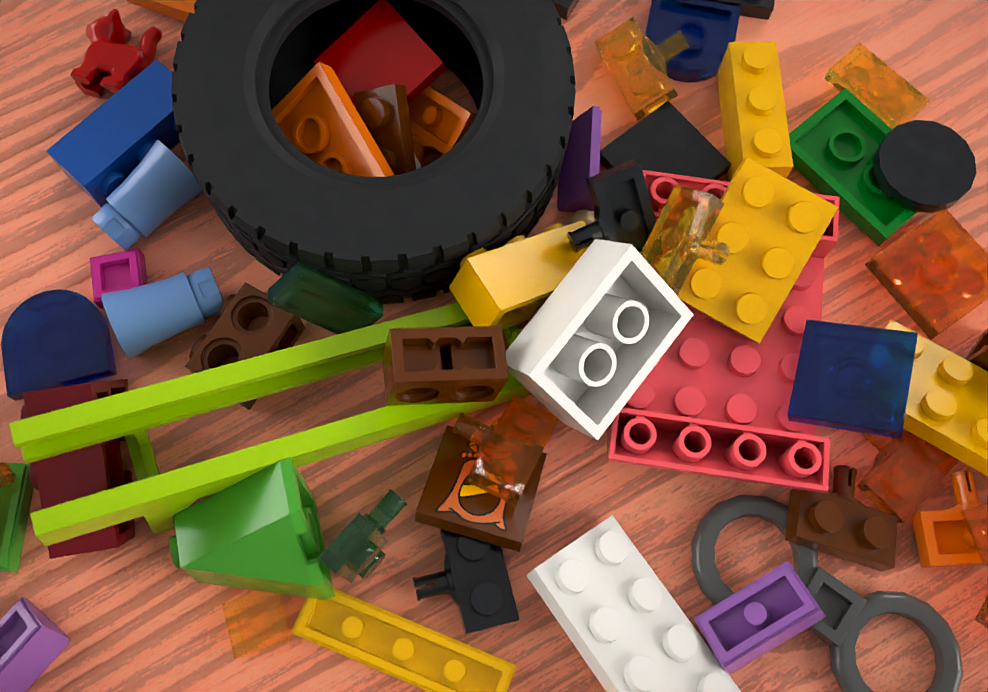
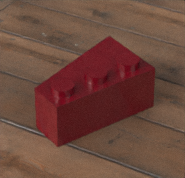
M127 379L90 382L23 393L25 405L21 409L20 418L23 420L127 392ZM125 436L31 462L29 467L30 480L33 487L39 491L42 510L132 483V471H124L120 442L126 441ZM128 520L49 545V557L53 559L118 548L135 537V520Z

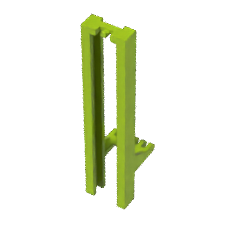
M457 302L11 422L9 426L14 446L17 449L21 448L23 460L26 464L125 436L137 478L136 482L30 513L35 537L45 546H49L141 516L145 517L153 534L164 533L175 527L173 522L174 515L187 509L199 498L218 493L279 461L291 458L298 468L528 396L532 393L508 372L509 379L492 402L385 406L160 474L148 433L151 428L383 363L382 353L390 328L474 327ZM517 324L502 329L509 347L523 330L518 329Z

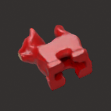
M113 9L107 16H101L92 23H89L86 27V36L90 39L91 45L84 54L81 66L74 68L70 74L75 84L84 94L96 98L101 97L104 88L117 93L154 62L157 44L162 38L161 30L157 27L147 29L141 37L140 47L138 48L126 45L131 38L132 32L122 23L117 9Z

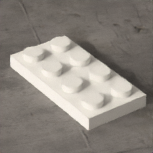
M613 515L526 575L606 692H741Z

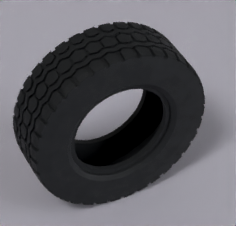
M197 0L194 4L195 13L189 12L182 28V41L177 42L173 60L174 71H172L171 96L179 140L194 175L228 231L232 233L237 242L250 255L278 276L282 273V277L285 280L306 290L312 287L313 292L337 300H339L340 296H344L347 302L371 304L372 300H379L380 304L404 303V298L412 297L413 301L435 297L436 292L443 290L444 294L450 292L449 286L460 270L459 264L468 254L481 248L490 251L502 247L509 240L520 235H524L526 238L539 222V218L544 214L557 186L572 127L576 94L570 43L564 25L561 26V18L551 0H387L441 59L444 65L463 82L470 92L478 111L467 133L442 157L417 170L387 177H363L344 174L314 162L301 153L285 137L272 113V109L316 65L314 61L378 0Z

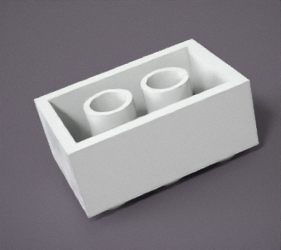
M595 239L506 350L507 370L565 425L599 440L694 314L632 244Z

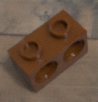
M245 282L237 294H232L225 300L219 312V319L208 335L201 336L195 342L190 351V360L185 367L193 374L219 367L224 360L230 357H239V361L293 347L305 330V326L296 310ZM260 316L268 317L267 323L261 329L256 331L247 330L253 319ZM257 399L239 404L250 410Z
M502 326L390 328L382 353L386 406L492 402L509 379Z

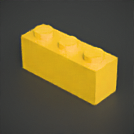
M776 41L729 42L716 75L725 156L731 163L727 172L728 182L732 180L742 160L746 157L787 178L793 168V160Z
M584 220L566 226L557 223L545 229L541 234L529 238L520 235L509 240L502 247L490 251L481 248L465 256L459 264L460 270L449 286V289L474 327L502 326V329L533 318L588 249L587 247L575 253L567 237L568 232L586 226Z

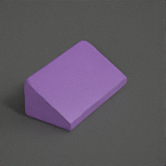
M592 106L572 121L558 182L557 208L561 212L576 213L582 209L594 211V204L586 179L599 174L602 118L600 106Z
M786 561L698 615L694 620L722 668L729 673H734L825 618V615L789 561Z
M24 597L19 599L0 620V692H26L70 641L55 623Z

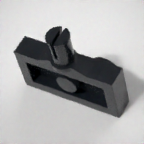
M632 159L586 179L594 204V222L567 233V237L570 240L569 243L575 253L589 247L595 239L632 244L648 263L666 255L640 163Z
M439 528L445 551L444 571L417 578L413 577L414 588L436 584L416 590L417 600L421 601V599L449 592L450 597L459 609L465 635L520 620L501 546Z

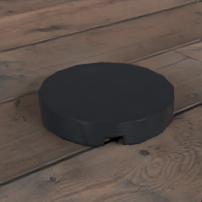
M913 120L897 125L883 138L873 157L874 177L882 192L891 200L893 197H896L899 201L905 203L904 208L913 212L935 213L951 208L971 189L977 174L975 156L966 140L952 128L935 121Z

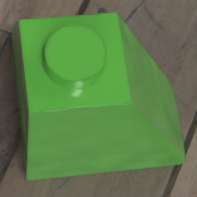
M291 458L279 461L174 515L176 535L171 536L169 540L172 560L178 569L184 570L198 583L320 600L335 597L316 500Z

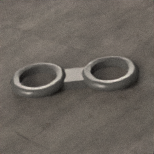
M738 495L717 503L700 520L691 542L692 569L702 593L714 605L734 594L722 581L715 565L714 546L720 531L730 521L740 517H759L774 524L786 536L788 506L766 496ZM789 542L794 555V570L825 615V618L807 629L830 645L831 669L841 692H873L864 683L856 665L855 645L860 630L871 618L884 613L898 614L913 621L927 635L934 650L936 670L931 686L925 692H958L963 677L961 649L949 623L929 603L905 592L875 591L865 596H860L828 572L818 567V553L816 550Z

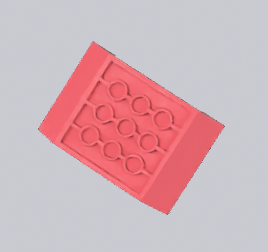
M642 170L666 254L649 262V264L665 283L671 287L730 182ZM814 193L839 207L840 197ZM839 208L760 344L749 340L686 305L694 315L608 426L607 461L820 493L828 492L830 438L816 436L824 258L838 242Z

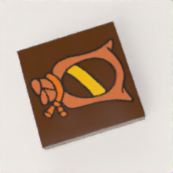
M447 425L417 506L415 521L520 552L547 453Z

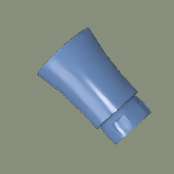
M157 139L139 165L106 198L109 203L104 204L91 219L124 250H127L140 240L143 235L147 238L185 204L204 193V190L194 173Z
M210 267L197 270L188 276L185 272L138 287L101 294L103 306L111 327L124 353L130 360L173 336L205 324V318L208 319L219 315L224 303Z

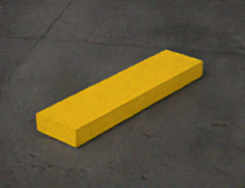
M334 589L335 597L327 600L306 598L291 631L292 634L428 692H507L517 666L337 589Z

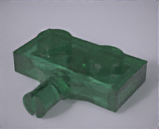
M390 489L369 514L365 513L363 516L361 513H358L318 558L334 573L351 583L358 575L362 579H366L386 556L381 550L388 542L383 536L386 532L385 528L404 506H407V503Z

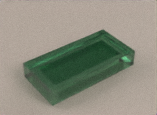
M300 261L268 289V304L337 335L371 326L384 316L383 302L345 283L337 281Z

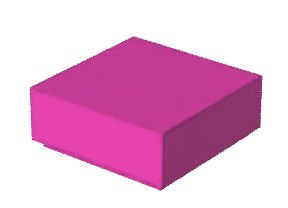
M139 248L90 258L93 299L100 309L104 308L101 298L102 293L148 284L145 256Z

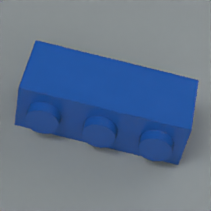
M157 59L46 151L63 172L101 208L104 204L109 203L106 198L139 165L157 139L170 150L180 143L172 106V72Z

